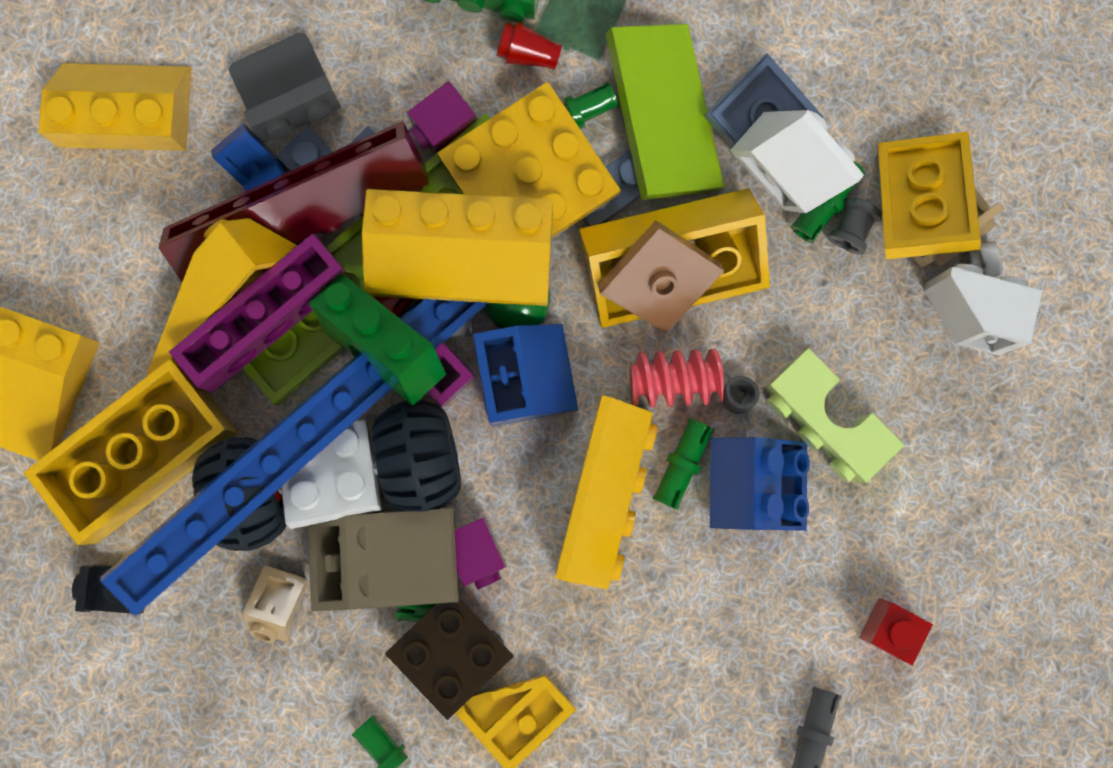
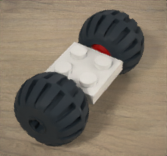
M419 400L413 406L408 401L400 402L389 407L376 418L372 427V440L370 426L366 419L355 421L216 545L232 551L255 550L275 540L282 534L286 526L294 529L336 520L347 515H358L382 510L377 475L387 502L396 510L425 512L430 509H440L446 506L460 492L461 475L455 440L445 410L437 404L424 400ZM231 437L213 444L197 458L193 469V496L258 440L248 437ZM242 477L236 481L258 479V477ZM265 486L242 489L244 500L241 504L248 503ZM225 502L226 511L231 517L234 515L233 506Z

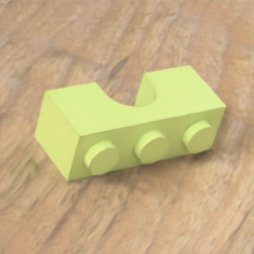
M808 348L800 353L764 388L770 395L766 401L780 417L786 419L790 416L801 427L798 435L809 447L815 451L821 447L833 459L829 466L838 477L846 483H849L851 480L856 484L867 483L905 445L874 413L862 416L850 428H842L831 422L825 412V399L829 391L840 379Z

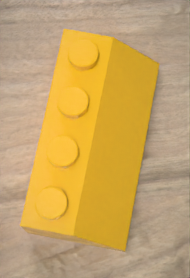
M750 188L579 229L585 264L602 328L641 319L601 295L597 285L655 220L721 262L725 270L692 306L770 288L765 214Z
M366 189L362 227L364 291L370 296L548 306L553 199Z
M601 396L555 573L556 579L609 590L611 580L619 582L625 561V555L618 554L622 536L630 538L636 517V511L629 510L633 492L641 494L647 473V468L640 467L644 449L652 451L658 425L651 423L653 412L609 396Z

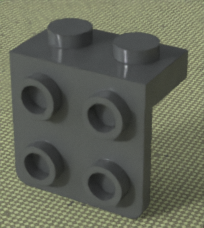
M304 33L292 35L232 63L229 67L230 75L247 109L243 113L250 128L264 143L284 137L292 130L309 122L323 119L331 112L341 108L311 42Z

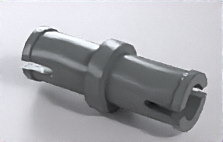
M813 686V693L804 725H799L796 734L800 736L792 768H821L827 745L832 746L834 737L830 734L839 701L842 698L841 695Z

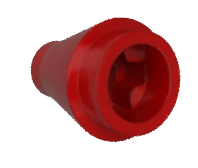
M518 21L516 25L506 22L496 56L506 59V64L545 67L555 70L562 45L549 40Z

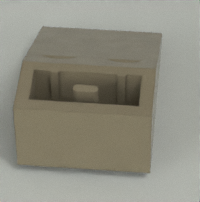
M453 508L430 509L425 512L401 511L347 515L336 520L308 525L311 612L459 602Z

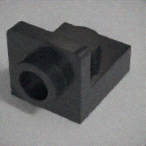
M93 564L80 567V571L75 576L72 584V598L76 601V612L105 611L132 614L100 581V577L113 565Z

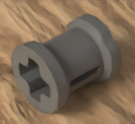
M849 197L844 203L846 212L837 230L830 232L828 240L832 244L853 254L863 255L867 249L865 240L874 222H879L883 215L882 211L874 204L860 198Z

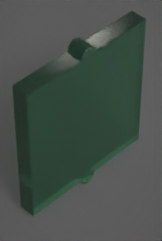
M550 0L535 31L550 40L562 44L565 51L573 49L599 61L607 44L606 33L611 27H615L627 0Z

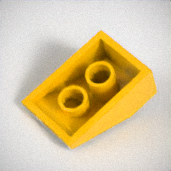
M0 306L1 448L39 461L59 445L100 342Z

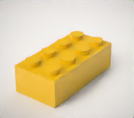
M168 359L24 471L23 474L77 545L99 544L192 471L197 458L213 444L235 437L239 432L207 390L198 388L175 360Z

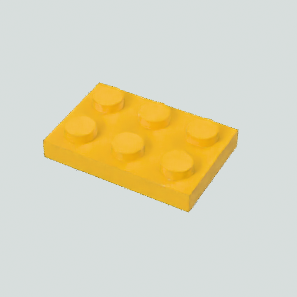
M969 131L878 143L886 259L981 250Z

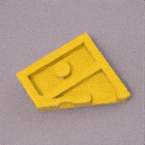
M546 674L476 694L455 714L503 768H516L576 711V707Z

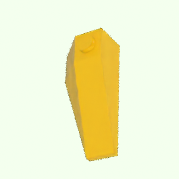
M249 218L232 221L222 219L211 225L204 234L205 241L192 256L146 375L148 376L168 359L175 360L169 353L172 348L298 245Z

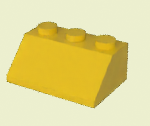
M62 63L41 91L38 133L61 148L186 151L192 68L183 66Z

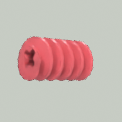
M698 349L690 352L687 363L680 350L673 352L670 363L667 362L662 351L655 353L652 364L649 363L644 352L637 354L634 365L630 361L631 404L636 407L639 405L641 396H646L651 408L656 407L659 395H664L668 407H673L677 394L682 395L686 406H691L694 393H699L704 405H709L712 392H717L720 402L722 403L723 366L716 349L708 350L705 361H703Z

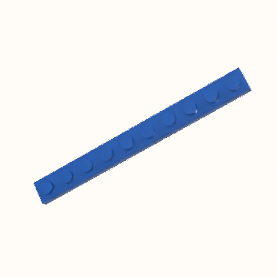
M420 299L399 318L432 343L434 349H436L488 303ZM359 352L100 577V581L134 616H137L392 388L382 380L372 363ZM242 477H258V479L236 481ZM265 486L248 503L241 504L244 500L242 489ZM225 502L233 506L234 515L231 517L227 513Z

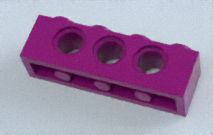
M311 234L172 348L169 353L198 388L214 393L310 314L312 309L308 303L339 275L344 274L350 280L352 278L314 234Z

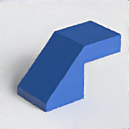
M244 123L211 150L212 158L243 186L244 192L288 172L274 152Z

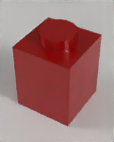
M878 598L859 639L913 666L933 624L893 602Z

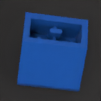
M562 324L513 326L473 334L488 420L492 427L579 411Z
M762 437L711 438L710 528L807 531V517L809 515L807 473L810 467L807 444L800 441Z

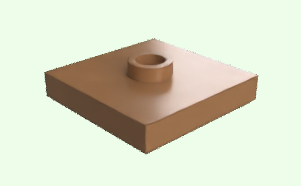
M655 220L597 286L601 295L667 333L725 270L721 262Z

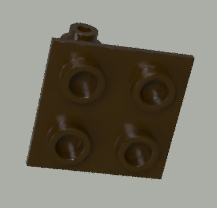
M459 596V602L437 603L384 653L447 721L514 657L504 645V640L494 630L491 631Z

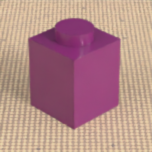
M450 81L407 111L413 126L408 130L411 137L423 152L430 147L435 155L477 120L476 114Z
M441 343L435 351L446 375L427 393L440 407H445L478 376L448 344Z
M486 517L455 530L457 573L463 586L465 587L474 582L477 590L502 579L499 570L506 568L507 564Z

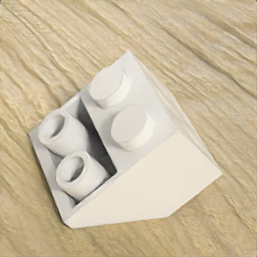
M810 110L763 112L730 150L776 203L789 212L807 213L858 183L864 176L853 163L855 157L852 152L842 144L836 143L826 131L828 126L824 119Z
M956 264L955 267L952 266L926 282L924 292L956 344L1000 355L1031 343L1043 291L1028 287V281L1014 276H1001L998 279L983 275L984 270L980 267L970 264Z

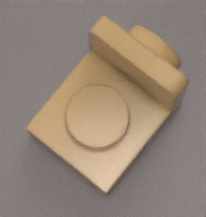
M264 565L242 612L245 626L250 630L249 633L253 637L268 643H274L276 639L288 642L291 636L290 625L307 588V579Z

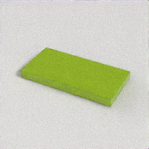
M688 24L611 27L606 33V39L641 200L713 193L723 189L724 183L711 125L703 117L707 112Z

